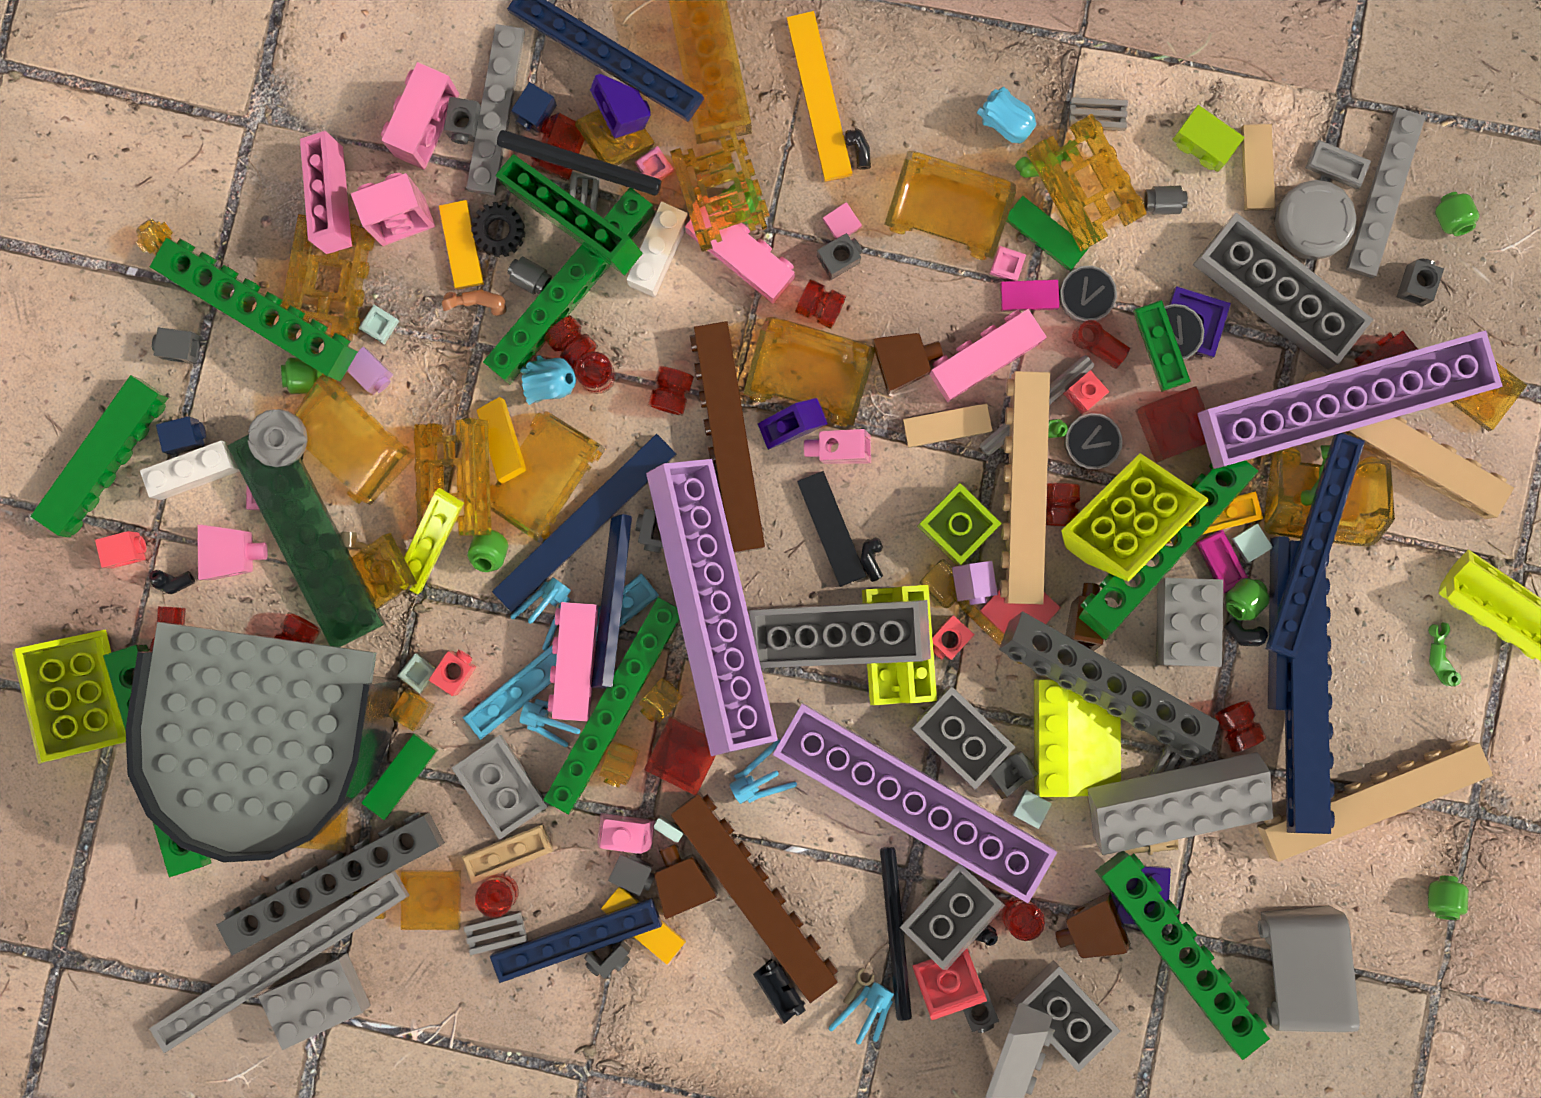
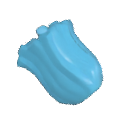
M1005 87L991 91L987 98L988 101L976 113L983 118L982 124L994 128L1011 143H1023L1036 127L1033 111L1029 106L1012 96Z
M540 355L537 356L536 361L528 362L520 371L524 374L521 377L524 389L523 394L527 398L526 402L529 405L544 399H561L571 394L577 381L574 370L562 358L544 359Z

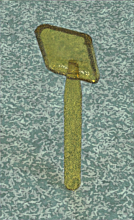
M945 559L940 560L921 579L920 584L929 586L930 595L943 608H949L956 602L1000 646L1004 634L974 605H970L968 600L957 601L952 567Z

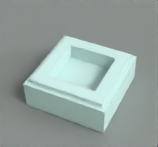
M373 304L359 329L385 345L399 320Z
M1258 523L1231 539L1246 563L1253 561L1273 548Z
M415 653L397 676L420 694L430 683L429 679L436 668L418 653Z
M1025 789L1012 815L1039 829L1052 803Z
M661 815L654 825L655 830L674 842H679L683 835V831L678 825Z

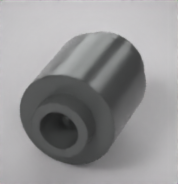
M1181 185L1153 186L1152 189L1145 190V212H1151L1152 215L1181 214L1182 208H1187V191H1183Z
M523 256L519 260L514 259L507 272L510 275V282L533 295L536 293L540 294L552 280V275L547 273V269Z

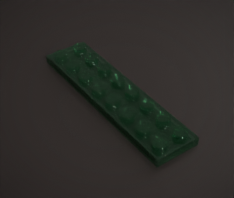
M249 434L227 445L329 645L342 647L386 625L301 457L289 466L274 467L265 465L256 459L249 449Z

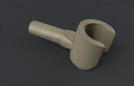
M341 532L340 543L343 547L362 549L378 555L380 548L363 542H356V532Z
M864 967L859 968L855 973L856 982L843 1000L847 1005L851 1003L863 985L868 986L874 981L873 973L867 981H861L860 975L865 970Z

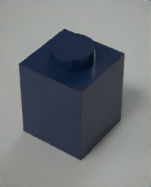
M529 82L511 111L518 126L528 132L533 129L540 133L557 104L552 95Z
M188 416L156 424L163 453L175 455L205 447L206 431L202 422H199L196 418Z

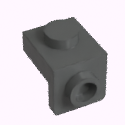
M644 509V514L638 515L636 531L640 532L638 543L644 544V550L661 553V548H663L662 541L653 539L657 520L655 510Z
M1020 751L1005 758L987 777V780L1000 798L1004 799L1027 780L1037 776L1038 773L1034 769L1032 761Z
M623 940L604 960L594 951L588 952L584 957L587 961L585 965L595 976L600 974L605 979L614 969L619 972L628 963L630 958L627 955L631 947Z

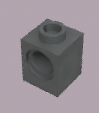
M456 97L449 98L444 131L451 138L452 142L463 145L468 144V141L475 142L481 109L478 101ZM469 118V122L465 127H456L459 119Z
M846 233L818 249L817 258L830 280L860 264V254L863 251L855 238L850 239ZM840 249L845 250L849 254V258L845 261H838L833 255L834 252Z
M1424 258L1408 264L1396 297L1421 306L1433 302L1444 268L1435 266L1436 263L1434 261ZM1417 274L1424 278L1425 286H1421L1418 283Z
M158 327L157 335L155 334L152 339L153 355L163 360L197 364L201 336L191 331Z
M622 851L608 881L640 896L643 888L649 891L655 874L651 873L654 865Z
M983 983L981 985L987 1001L980 1004L986 1006L984 1014L981 1016L972 1015L971 1011L974 1006L963 1010L971 1031L975 1032L978 1030V1033L994 1028V1023L999 1022Z

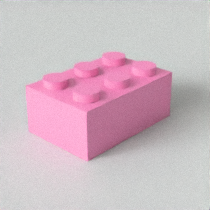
M417 62L414 70L411 69L407 74L405 80L406 88L402 96L399 95L395 100L393 106L394 114L390 122L387 121L383 126L381 141L394 157L425 170L444 129L449 98H458L459 92L448 75Z
M407 173L391 174L385 178L386 181L378 184L367 183L358 187V191L351 193L362 226L382 246L436 227L425 196Z

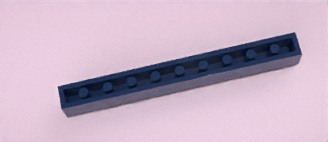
M1290 540L1289 573L1300 541ZM1329 556L1296 659L1288 658L1287 709L1285 710L1287 833L1331 834V828L1335 825V815L1331 810L1334 784L1330 781V769L1333 768L1334 757L1329 747V740L1333 736V726L1329 722L1332 695L1328 693V681L1332 677V668L1328 664L1331 638L1327 635V624L1330 622L1331 612L1326 601V595L1330 591V581L1326 578Z

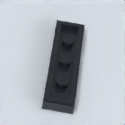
M824 471L797 481L839 587L866 577Z

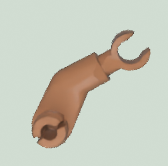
M485 290L463 292L459 296H456L455 292H448L444 295L441 302L443 311L450 310L457 305L471 306L475 304L490 307L491 313L495 316L503 315L507 310L506 301L501 295Z

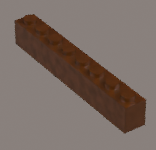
M728 321L694 326L695 335H690L692 352H698L700 363H694L697 380H703L704 391H699L701 408L707 407L709 419H703L706 436L712 435L713 447H708L709 457L712 459L713 464L717 465L718 475H716V479L722 495V504L733 551L735 554L765 549Z
M698 792L674 810L671 814L672 818L811 1004L838 983L837 976L835 975L839 972L837 967L829 957L824 960L818 952L821 949L820 944L812 934L807 936L801 929L804 923L795 911L790 913L784 906L787 900L777 887L772 889L766 880L769 879V876L760 864L755 866L749 858L752 853L743 841L738 843L732 836V833L735 831L725 817L720 819L714 810L718 807L708 794L703 796L701 792Z

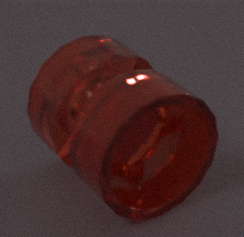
M810 279L798 302L795 313L807 319L815 317L818 324L832 329L847 296L834 289L828 292L825 289V285Z
M569 315L555 324L547 332L544 339L555 352L561 351L560 358L565 359L571 368L575 369L597 350L598 345L588 333H581L582 326L572 315Z
M596 351L587 352L576 363L575 375L579 383L588 392L602 394L610 390L614 385L616 379L615 369L604 354Z
M659 366L655 378V383L658 387L652 389L648 406L663 412L683 416L688 401L685 398V394L690 393L694 376L677 369Z
M1068 483L1047 484V526H1066L1080 513V509L1075 507V504L1080 501V485Z
M288 612L280 625L282 632L275 633L273 638L314 644L321 629L312 622Z
M1249 700L1230 705L1214 715L1215 719L1219 721L1220 729L1227 731L1225 740L1232 753L1251 748L1267 738L1261 724L1253 720L1256 714Z
M496 874L489 877L477 889L475 904L478 910L483 915L491 918L506 914L517 902L519 896L518 885L513 878L505 874Z
M1018 897L1012 898L1005 904L1002 910V921L1016 939L1032 941L1043 932L1045 926L1044 915L1031 900L1029 903H1026Z

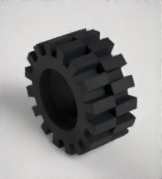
M492 202L493 206L486 204L483 206L485 208L483 211L479 209L476 212L478 216L472 219L474 226L471 227V232L474 235L475 242L488 255L493 254L494 257L499 258L500 255L507 257L509 252L515 253L518 251L516 249L518 245L522 246V238H525L526 234L524 231L525 225L520 215L512 206L510 208L506 203L502 202V205H499L498 202ZM495 220H504L509 225L508 235L501 240H494L488 234V227Z

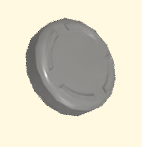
M1312 180L1300 183L1284 195L1276 208L1274 224L1277 237L1286 250L1299 258L1318 260L1332 256L1347 245L1354 234L1357 217L1353 202L1343 189L1331 182Z

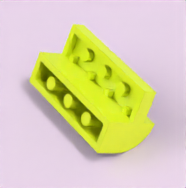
M1468 549L1451 567L1439 587L1438 594L1447 599L1454 608L1463 610L1472 616L1481 626H1487L1496 632L1503 641L1518 647L1530 659L1536 658L1541 661V598Z
M928 585L862 590V603L927 600L931 659L918 662L867 664L870 705L937 701Z

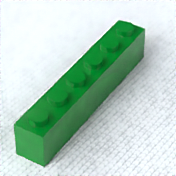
M513 154L495 175L510 193L624 276L642 256V251L629 236Z
M130 375L30 517L57 536L70 538L72 535H75L83 525L82 520L86 514L94 510L100 501L99 496L103 490L110 487L115 481V473L120 466L130 460L133 454L132 449L137 442L142 441L147 436L149 425L154 418H158L166 408L165 403L169 398L142 379Z

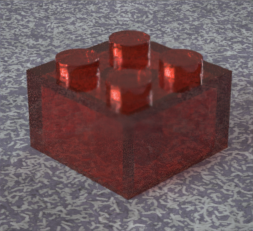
M1197 386L1135 410L1155 463L1206 445L1197 414L1206 409Z
M671 716L644 770L696 796L716 755L711 756L706 732Z

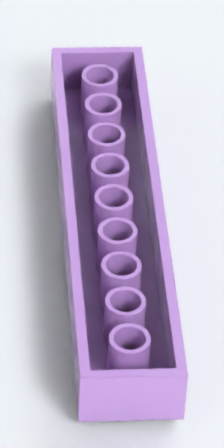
M1485 330L1207 409L1197 414L1213 468L1216 469L1503 386Z
M712 459L664 463L649 471L646 475L710 754L715 756L778 741Z
M803 702L773 753L774 756L1026 903H1029L1057 854V851L1048 844Z

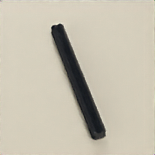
M501 130L497 136V145L501 148L654 196L658 195L661 189L660 179L506 130Z
M883 847L880 849L896 1018L898 1021H907L912 1018L904 931L900 928L903 925L896 850L894 847Z

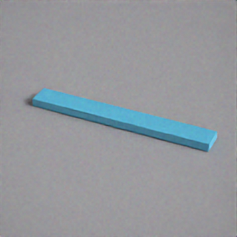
M642 573L624 587L619 628L660 596ZM601 606L598 609L597 633ZM552 646L462 717L480 740L523 707L526 701L529 702L551 684V667L556 666L557 654L552 653Z

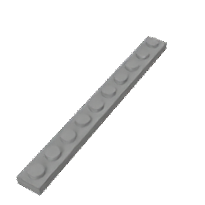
M391 872L149 1029L163 1053L171 1050L410 896L396 872Z

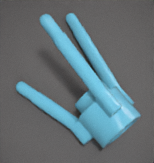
M552 577L549 582L545 581L541 588L517 608L510 617L515 619L542 596L543 601L528 619V623L531 624L549 603L554 607L560 603L558 608H561V602L569 603L571 599L567 595L571 590ZM555 617L542 646L544 651L548 649L558 626L555 625Z
M536 699L535 703L526 701L520 715V723L528 725L527 729L538 732L563 747H567L568 742L542 728L545 724L575 734L580 733V729L547 718L548 710L544 708H548V701Z
M780 739L762 752L743 771L734 775L736 780L729 785L740 804L747 800L751 803L759 798L797 786L796 782H791L757 792L759 791L758 786L779 775L778 771H773L756 781L752 775L746 777L777 748L781 741Z
M876 982L873 983L872 987L865 986L862 993L829 1026V1031H833L867 998L865 1004L872 1010L856 1039V1043L858 1045L862 1043L877 1012H881L873 1036V1041L877 1042L888 1010L894 1002L891 1000L894 993Z

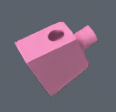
M865 429L820 431L819 439L804 440L805 457H819L820 461L824 464L871 463V435ZM838 443V449L835 452H831V446Z
M197 525L198 580L209 581L251 573L253 571V560H266L268 557L267 544L253 543L252 532Z
M601 813L597 839L599 848L644 853L652 848L655 820Z

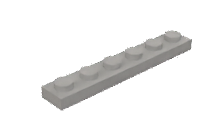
M500 24L495 25L466 187L469 192L496 196L499 180L495 175L501 169L504 148L497 145V136L501 130L508 131L525 36L523 28Z
M1401 108L1394 111L1345 270L1369 278L1377 276L1426 116Z

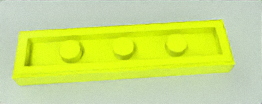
M441 488L435 491L394 581L417 595L423 590L464 502Z

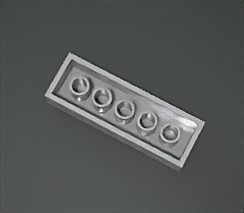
M1235 213L1224 224L1193 264L1326 369L1332 368L1341 362L1373 321V318L1238 213Z
M927 600L749 610L750 624L761 668L918 662L931 659Z
M1258 752L1088 788L1093 836L1102 855L1273 819L1270 770Z

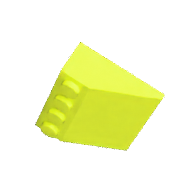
M1139 453L1061 530L1065 548L1085 563L1129 582L1208 502V498Z
M106 629L15 648L12 654L38 764L126 742V731L103 655L111 653Z
M1034 679V769L1038 773L1034 777V794L1039 797L1088 796V788L1121 781V718L1110 715L1106 709L1097 704L1085 701L1079 694L1060 687L1052 679Z

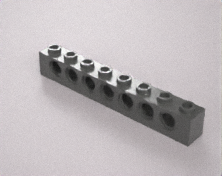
M1023 611L1009 621L999 650L1007 654L1010 659L1021 662L1032 668L1035 673L1054 680L1060 687L1079 694L1085 701L1097 704L1106 709L1110 715L1124 719L1131 723L1134 728L1145 731L1156 737L1159 742L1168 744L1181 751L1186 757L1196 759L1211 751L1219 721Z
M417 812L404 819L406 825L397 830L394 825L379 832L380 839L372 843L366 839L352 846L354 852L346 857L341 852L327 859L326 861L329 866L321 870L318 869L317 865L301 873L303 879L294 884L289 879L276 886L277 893L270 897L263 893L249 900L251 906L243 911L238 906L223 914L225 920L216 925L231 955H235L443 845L445 842L430 812L424 816ZM403 833H408L413 837L414 844L411 848L403 845L401 840ZM377 847H383L387 850L388 858L386 861H382L376 856ZM352 860H356L361 864V874L352 872L350 867ZM326 874H331L335 877V888H331L325 883ZM301 887L309 891V901L301 899L299 895ZM275 901H279L283 904V915H280L275 912ZM249 915H254L257 918V928L250 926L248 922Z

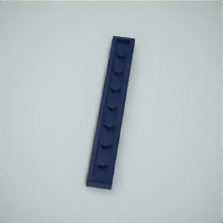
M512 0L507 8L509 13L626 85L638 90L639 93L689 122L704 100L703 95L547 0Z
M1344 433L1333 436L1269 635L1266 650L1291 659H1296L1363 450L1365 441Z
M658 434L653 436L507 576L492 593L511 612H514L648 483L646 473L664 463H669L677 454Z

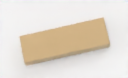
M1272 124L1243 125L1241 127V135L1245 138L1241 144L1244 211L1273 210L1275 208Z
M987 403L902 420L908 448L992 432Z
M544 824L466 854L462 856V860L473 884L551 853L554 850Z

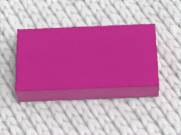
M1058 280L1006 281L1000 283L1001 312L1025 311L1027 309L1029 311L1059 309Z
M1219 530L1195 543L1213 579L1223 580V593L1230 591L1242 578H1248L1223 530Z

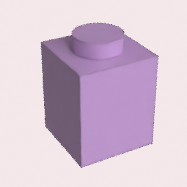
M365 347L358 351L347 370L366 391L373 395L376 392L380 393L385 390L391 382L389 379L393 376Z
M992 561L952 567L957 601L969 600L970 605L987 603L986 597L998 595Z

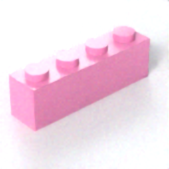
M326 131L301 138L300 147L308 240L326 254L352 247L343 146Z
M706 201L685 226L686 233L772 304L795 278V272L792 270L794 266L782 256L778 259L771 253L772 248L760 238L756 241L749 235L750 230L740 221L734 223L725 215L722 206L718 203L712 205L709 201Z
M1029 309L1022 313L1019 310L1012 312L1004 318L1006 323L999 328H996L995 325L990 326L980 333L982 336L980 340L975 343L969 340L956 349L958 354L950 359L945 355L932 364L934 369L931 370L929 375L947 403L1041 344L1047 338Z
M561 602V608H556L555 625H559V635L553 639L552 653L557 654L556 666H552L550 672V683H555L554 695H549L548 712H552V719L588 721L590 718L591 684L599 605Z

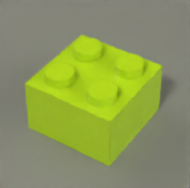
M959 483L917 527L950 560L959 566L1002 523Z

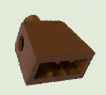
M920 333L879 337L873 339L872 342L888 395L928 376L931 372L929 361L943 357L939 341L923 345Z
M1083 583L1082 596H1078L1071 603L1065 635L1095 651L1103 645L1104 639L1085 624L1079 616L1084 610L1080 605L1091 593L1096 596L1100 592V586L1095 583Z
M675 844L659 850L665 866L657 869L654 874L665 919L717 898L718 893L693 854L681 859Z
M1111 892L1069 912L1066 918L1068 928L1055 932L1059 947L1064 948L1075 944L1081 958L1126 954L1131 944Z

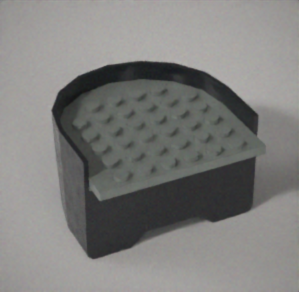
M157 622L153 651L137 652L126 722L127 775L146 816L181 848L223 863L271 860L312 840L322 833L378 773L392 735L400 680L373 676L377 652Z

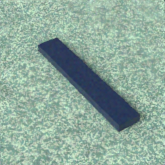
M625 514L612 517L610 523L591 687L599 689L613 686L632 523L631 516Z
M1285 536L1270 538L1273 548L1270 549L1269 635L1289 576L1290 538ZM1268 650V709L1286 710L1288 657Z
M652 897L492 953L490 959L498 981L502 983L657 929L662 926V922Z

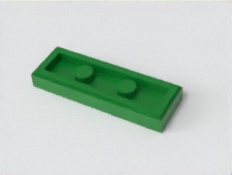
M1024 196L1018 200L1004 218L1007 223L1068 271L1075 267L1089 249L1088 246Z
M1160 300L1134 309L1133 313L1161 392L1191 382L1163 301Z
M416 733L413 734L362 801V804L381 819L386 820L438 750Z

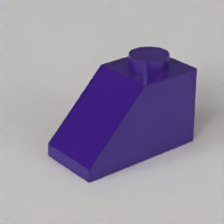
M603 74L595 75L590 91L614 139L645 129L651 112L649 104L646 100L642 99L639 91Z
M818 398L795 403L757 424L769 450L805 436L828 423Z

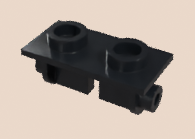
M771 958L754 972L753 976L783 1024H785L794 1015L799 1016L806 1011L804 1007L805 1002L801 1000L794 987H789L790 981L781 968L782 965L780 963L777 964Z

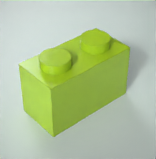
M1197 105L1172 140L1177 143L1176 146L1186 154L1191 153L1200 159L1199 162L1202 166L1219 172L1245 137L1206 109Z

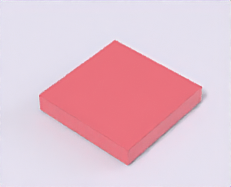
M999 589L997 591L998 595L992 596L979 611L1005 634L1009 621L1022 611L1047 624L1061 607L1045 592L1043 604L1004 603L1005 597H1000Z
M968 949L947 970L940 968L932 959L912 965L931 1020L987 1001Z

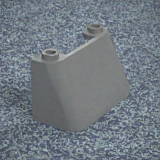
M1329 905L1261 912V920L1258 921V931L1260 937L1265 938L1266 942L1270 944L1276 1001H1272L1271 1008H1267V1018L1270 1026L1276 1031H1358L1360 1027L1350 927L1346 915Z

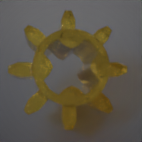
M151 219L145 221L137 228L138 240L135 243L143 253L148 251L149 254L153 253L156 255L165 238L172 239L170 235L173 232L165 222H155V220Z

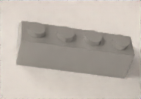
M1019 1003L985 1098H1024L1025 1093L1032 1094L1037 1080L1032 1074L1034 1069L1041 1070L1046 1054L1041 1052L1043 1045L1049 1047L1055 1031L1049 1028L1053 1016Z

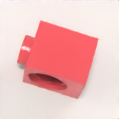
M1090 370L1063 394L1082 415L1108 394L1109 390Z
M127 531L95 540L102 568L114 569L146 560L144 554L147 550L146 543L138 532Z
M950 615L932 635L933 653L941 660L944 657L952 660L975 634L954 615ZM947 631L954 633L956 636V643L951 648H946L941 641L942 635Z
M459 649L457 652L448 651L429 681L451 696H456L477 666L471 663L473 658ZM452 663L458 664L461 668V674L457 679L451 678L448 674V668Z

